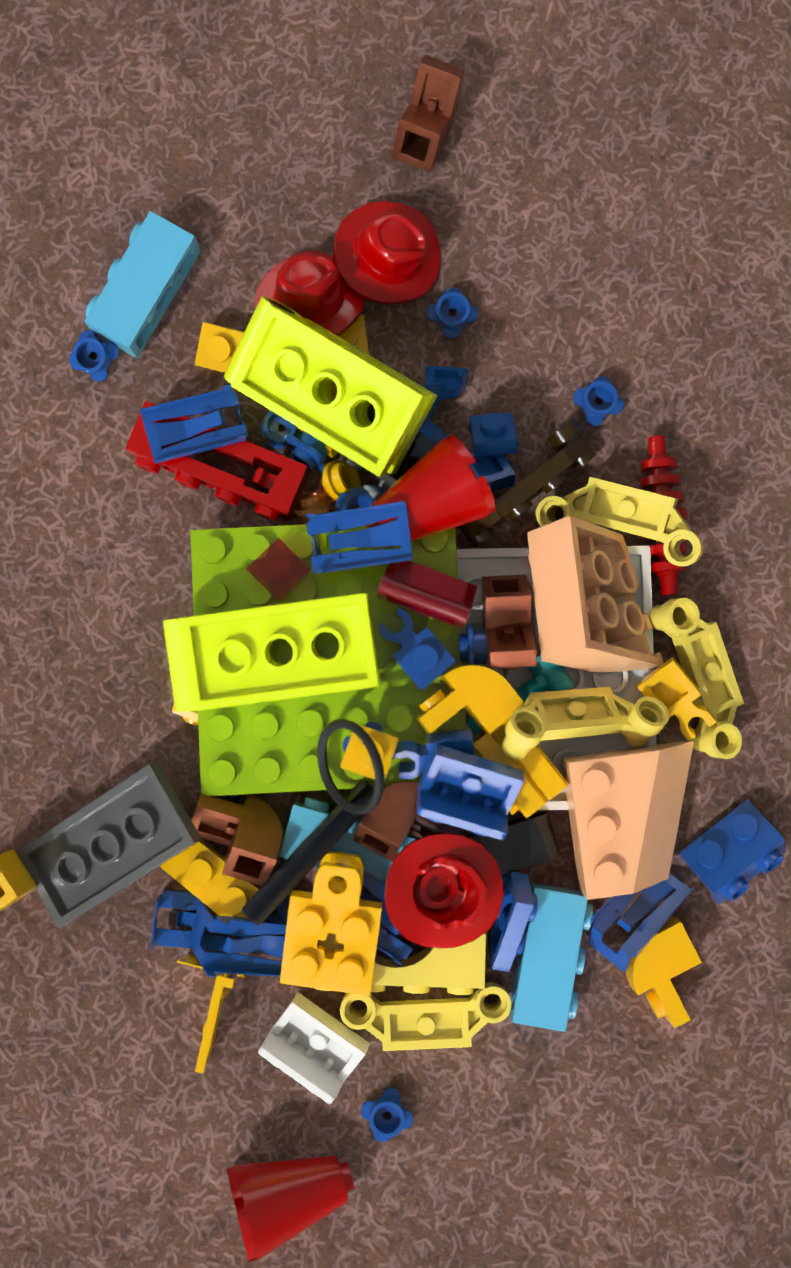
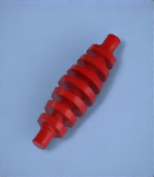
M665 436L648 437L649 456L647 460L641 462V472L651 473V476L640 479V489H652V493L678 499L677 504L685 502L683 491H670V488L681 485V479L679 474H668V471L674 470L678 466L676 458L669 457L666 453ZM676 507L683 519H687V508ZM643 537V540H646V541L653 540V539H649V538ZM657 541V545L649 546L651 557H658V562L651 564V574H657L660 577L661 596L679 595L678 575H680L679 572L686 570V566H676L669 562L664 554V543ZM681 543L680 552L682 554L687 553V543Z

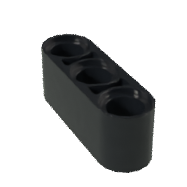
M548 811L532 814L529 820H526V817L507 822L508 833L504 840L490 836H480L475 833L465 835V837L481 844L495 858L501 875L531 867L561 855Z

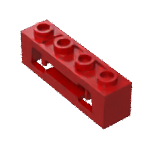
M145 401L142 409L155 406V404ZM141 413L125 447L136 458L134 465L154 474H159L161 468L176 474L174 481L194 490H198L201 484L216 490L215 498L238 507L240 500L256 506L255 514L277 523L280 516L291 520L310 475L307 465L247 441L208 451L255 469L256 473L252 482L256 484L255 487L268 490L267 494L250 488L242 478L187 456L155 464ZM184 416L153 422L154 424L189 420L190 418ZM207 429L189 439L198 437L209 432L218 431V429ZM184 440L179 441V442H175V443H172V444H169V445L162 446V447H161V450H162L163 448H167V447L173 446V445H175V444L184 442ZM259 465L270 470H273L275 472H278L279 475L276 476L274 474L268 473L265 469L259 467Z

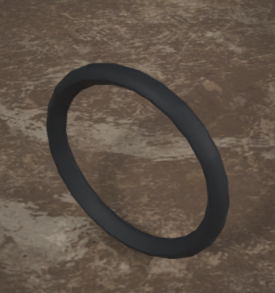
M337 719L327 724L321 732L317 748L318 766L323 783L330 796L344 810L353 814L369 813L379 804L385 784L383 763L377 746L370 735L353 721ZM344 728L355 733L365 745L372 760L375 773V789L370 800L363 805H356L347 801L338 791L329 772L326 753L327 742L331 734L337 729Z

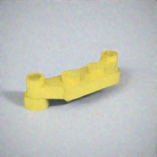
M589 477L587 486L564 497H546L538 504L536 509V519L541 527L557 521L555 512L561 507L564 512L563 518L573 516L589 523L663 542L666 558L676 566L692 565L700 559L703 553L701 538L690 529L676 509L678 501L676 498ZM686 539L693 546L691 554L687 557L680 552V545Z
M688 598L670 599L664 604L654 606L649 612L652 627L655 630L663 631L672 638L681 667L701 690V696L694 700L695 703L707 707L716 717V723L711 727L706 724L703 718L699 717L698 727L694 729L696 737L692 739L694 740L693 748L699 752H706L714 758H733L741 749L742 736L738 728L732 724L737 707L744 704L717 622L706 623L701 620L697 605Z
M610 686L530 693L525 701V707L518 708L512 713L506 724V736L501 746L505 755L515 760L525 758L531 748L536 747L540 741L620 733L628 744L634 747H643L651 736L658 735L669 720V711L664 703L649 696L641 697L634 705L613 694Z
M486 982L485 989H478L468 998L381 1002L371 994L370 996L347 993L341 1002L340 1016L344 1024L349 1028L355 1030L365 1028L382 1041L383 1051L472 1047L471 1038L487 1023H499L509 1015L511 1000L506 989L494 982ZM489 994L498 995L497 1001L493 1004L485 1003L484 999ZM355 1000H361L366 1004V1007L362 1010H356L352 1007L351 1003Z

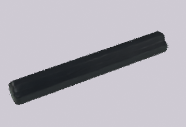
M362 780L345 799L350 803L363 805L370 800L375 788L366 780ZM338 805L243 906L242 912L246 918L255 925H260L363 814L350 813Z

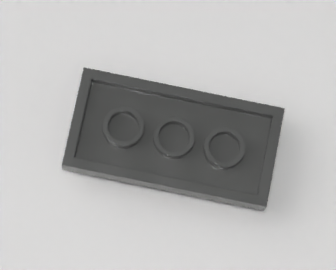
M157 761L148 764L16 853L38 887L36 889L58 929L200 842L202 838Z

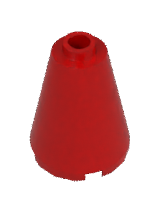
M454 435L441 439L371 505L376 506L405 501L411 541L487 518L496 509L493 495L484 475L479 478L471 467V464L476 461L463 443ZM397 517L367 524L365 526L367 529L385 523L396 521Z
M336 1155L234 1164V1166L226 1168L248 1262L261 1259L348 1203L347 1192L354 1190V1183L348 1163L339 1164Z

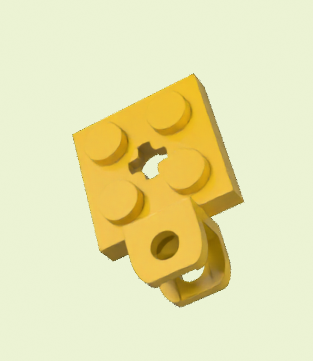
M328 851L322 858L317 871L313 893L292 890L280 983L370 996L383 902L360 899L364 878V863L360 855ZM328 933L336 934L337 942L344 944V947L336 949L335 952H328L325 950V947L320 946L319 940H326Z

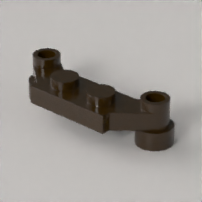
M573 418L547 438L557 453L494 501L496 509L493 513L489 514L487 518L455 527L456 530L460 528L474 548L478 547L495 533L491 526L505 515L514 520L529 509L533 504L528 498L542 488L548 494L564 482L567 477L563 471L570 465L577 470L597 455L582 436V433L585 431L577 420Z

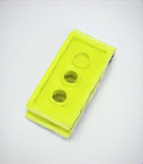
M261 296L224 374V378L236 390L379 477L385 476L386 473L390 475L396 474L438 396L310 319L302 318L299 313L288 306L266 296ZM333 382H335L337 386V396L335 400L331 396V386ZM370 403L374 406L376 413L373 423L367 417V409Z
M369 593L163 621L175 712L200 711L379 687L381 683ZM329 632L337 637L340 648L335 657H325L319 653L316 642L321 633ZM278 638L285 639L292 646L293 656L289 663H280L273 657L272 646Z

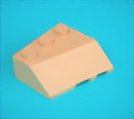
M567 516L527 532L529 544L528 559L532 571L533 603L536 608L539 634L538 647L541 652V661L593 673L657 669L664 663L661 653L651 654L644 631L653 628L648 613L642 614L636 603L634 593L639 584L622 534L573 516Z
M694 740L561 758L564 778L569 783L565 789L580 891L587 900L634 894L669 879Z

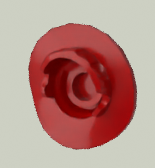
M388 201L368 203L354 209L340 222L334 236L333 257L340 272V277L350 290L364 299L380 304L407 303L421 298L436 281L440 268V248L437 234L431 222L414 207Z
M319 251L298 252L275 265L262 279L254 299V310L261 296H266L288 306L299 313L302 318L310 319L337 336L343 334L357 321L364 307V298L350 290L340 277L334 257Z
M451 833L427 835L415 839L406 845L395 856L389 867L384 893L386 911L391 923L399 933L419 945L440 949L456 948L468 944L486 933L499 915L504 895L502 875L495 858L481 844L465 836Z

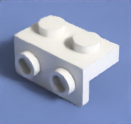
M297 992L272 1026L258 1053L272 1065L306 1087L311 1093L317 1095L328 1104H332L343 1082L366 1055L370 1043Z

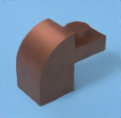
M424 55L419 64L411 102L399 120L391 158L431 172L454 122L459 106V101L457 100L466 70Z
M526 574L482 576L483 628L486 630L487 660H489L490 668L515 670L523 666H536V646L531 630V592Z
M404 781L392 784L384 789L379 804L374 810L363 816L353 841L393 862L409 833L417 838L442 833L459 835L463 828L446 823H436L418 815L417 786L419 782Z
M201 793L191 820L201 838L229 846L222 874L263 886L268 881L277 861L282 840V826L277 814L265 801L252 794H247L243 805L223 798L207 796Z

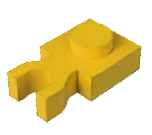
M671 657L637 683V688L644 696L654 697L665 704L669 711V718L675 714L679 719L680 730L688 741L696 737L695 731L688 724L691 718L701 717L709 727L716 723V717L707 707L695 703L694 700L701 696V690L674 657Z

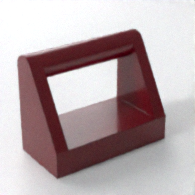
M403 561L388 564L377 591V598L462 629L470 615L477 586L415 562Z

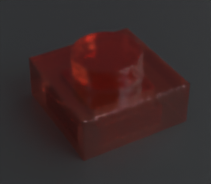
M279 537L246 568L278 602L311 572Z

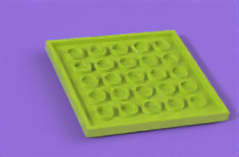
M307 524L190 530L194 616L369 593L381 682L379 687L198 711L202 794L207 796L327 790L319 771L317 748L323 729L327 724L337 719H347L363 726L368 722H377L382 726L383 733L398 737V742L410 740L419 745H426V732L415 719L423 713L419 705L439 689L445 695L450 690L440 679V676H438L421 691L392 657L401 649L399 644L386 641L379 633L378 626L382 623L392 633H398L404 627L403 621L396 614V611L402 607L377 598V591L388 564L324 574L313 573L311 557L314 556L312 537L308 535ZM365 525L348 530L319 534L321 555L360 550L401 549V545L392 548L388 546L350 547L330 550L329 534L367 529ZM455 528L411 541L413 560L410 561L458 579ZM402 608L411 616L413 622L412 630L416 635L428 627L456 660L442 674L463 666V661H460L459 644L461 629ZM323 632L317 638L316 646L321 655L335 657L338 654L340 644L335 635ZM278 638L273 643L272 654L278 662L289 663L293 656V649L288 641ZM464 708L459 710L432 733L467 729L465 720L466 710ZM344 728L334 731L328 739L326 753L329 772L337 789H353L362 780H366L375 787L374 779L340 768L345 754L343 741L352 734V731ZM395 757L391 761L384 787L404 781L419 782L423 772L413 779L399 778V763L410 762L412 759H396Z

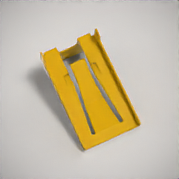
M188 953L177 960L178 963L203 969V964H200L195 954ZM218 973L215 980L207 1020L203 1026L202 1042L195 1072L204 1074L206 1062L211 1056L223 999L229 992L228 988H233L234 979L228 978L229 974H224L223 977L222 973ZM238 974V975H237L238 977L245 978V975H242V974Z

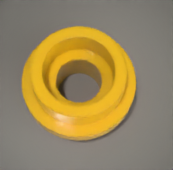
M333 460L325 464L322 473V485L325 492L334 500H337L340 494L350 492L351 488H361V479L356 468L350 466L344 460Z

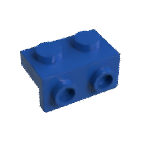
M436 744L417 786V814L436 823H446L470 830L480 836H490L504 840L508 833L507 815L524 783L523 770Z
M746 800L679 854L685 864L707 887L712 898L719 905L726 899L734 901L742 896L750 886L748 882L761 871L764 874H768L776 869L784 860L783 854L786 852L784 837Z

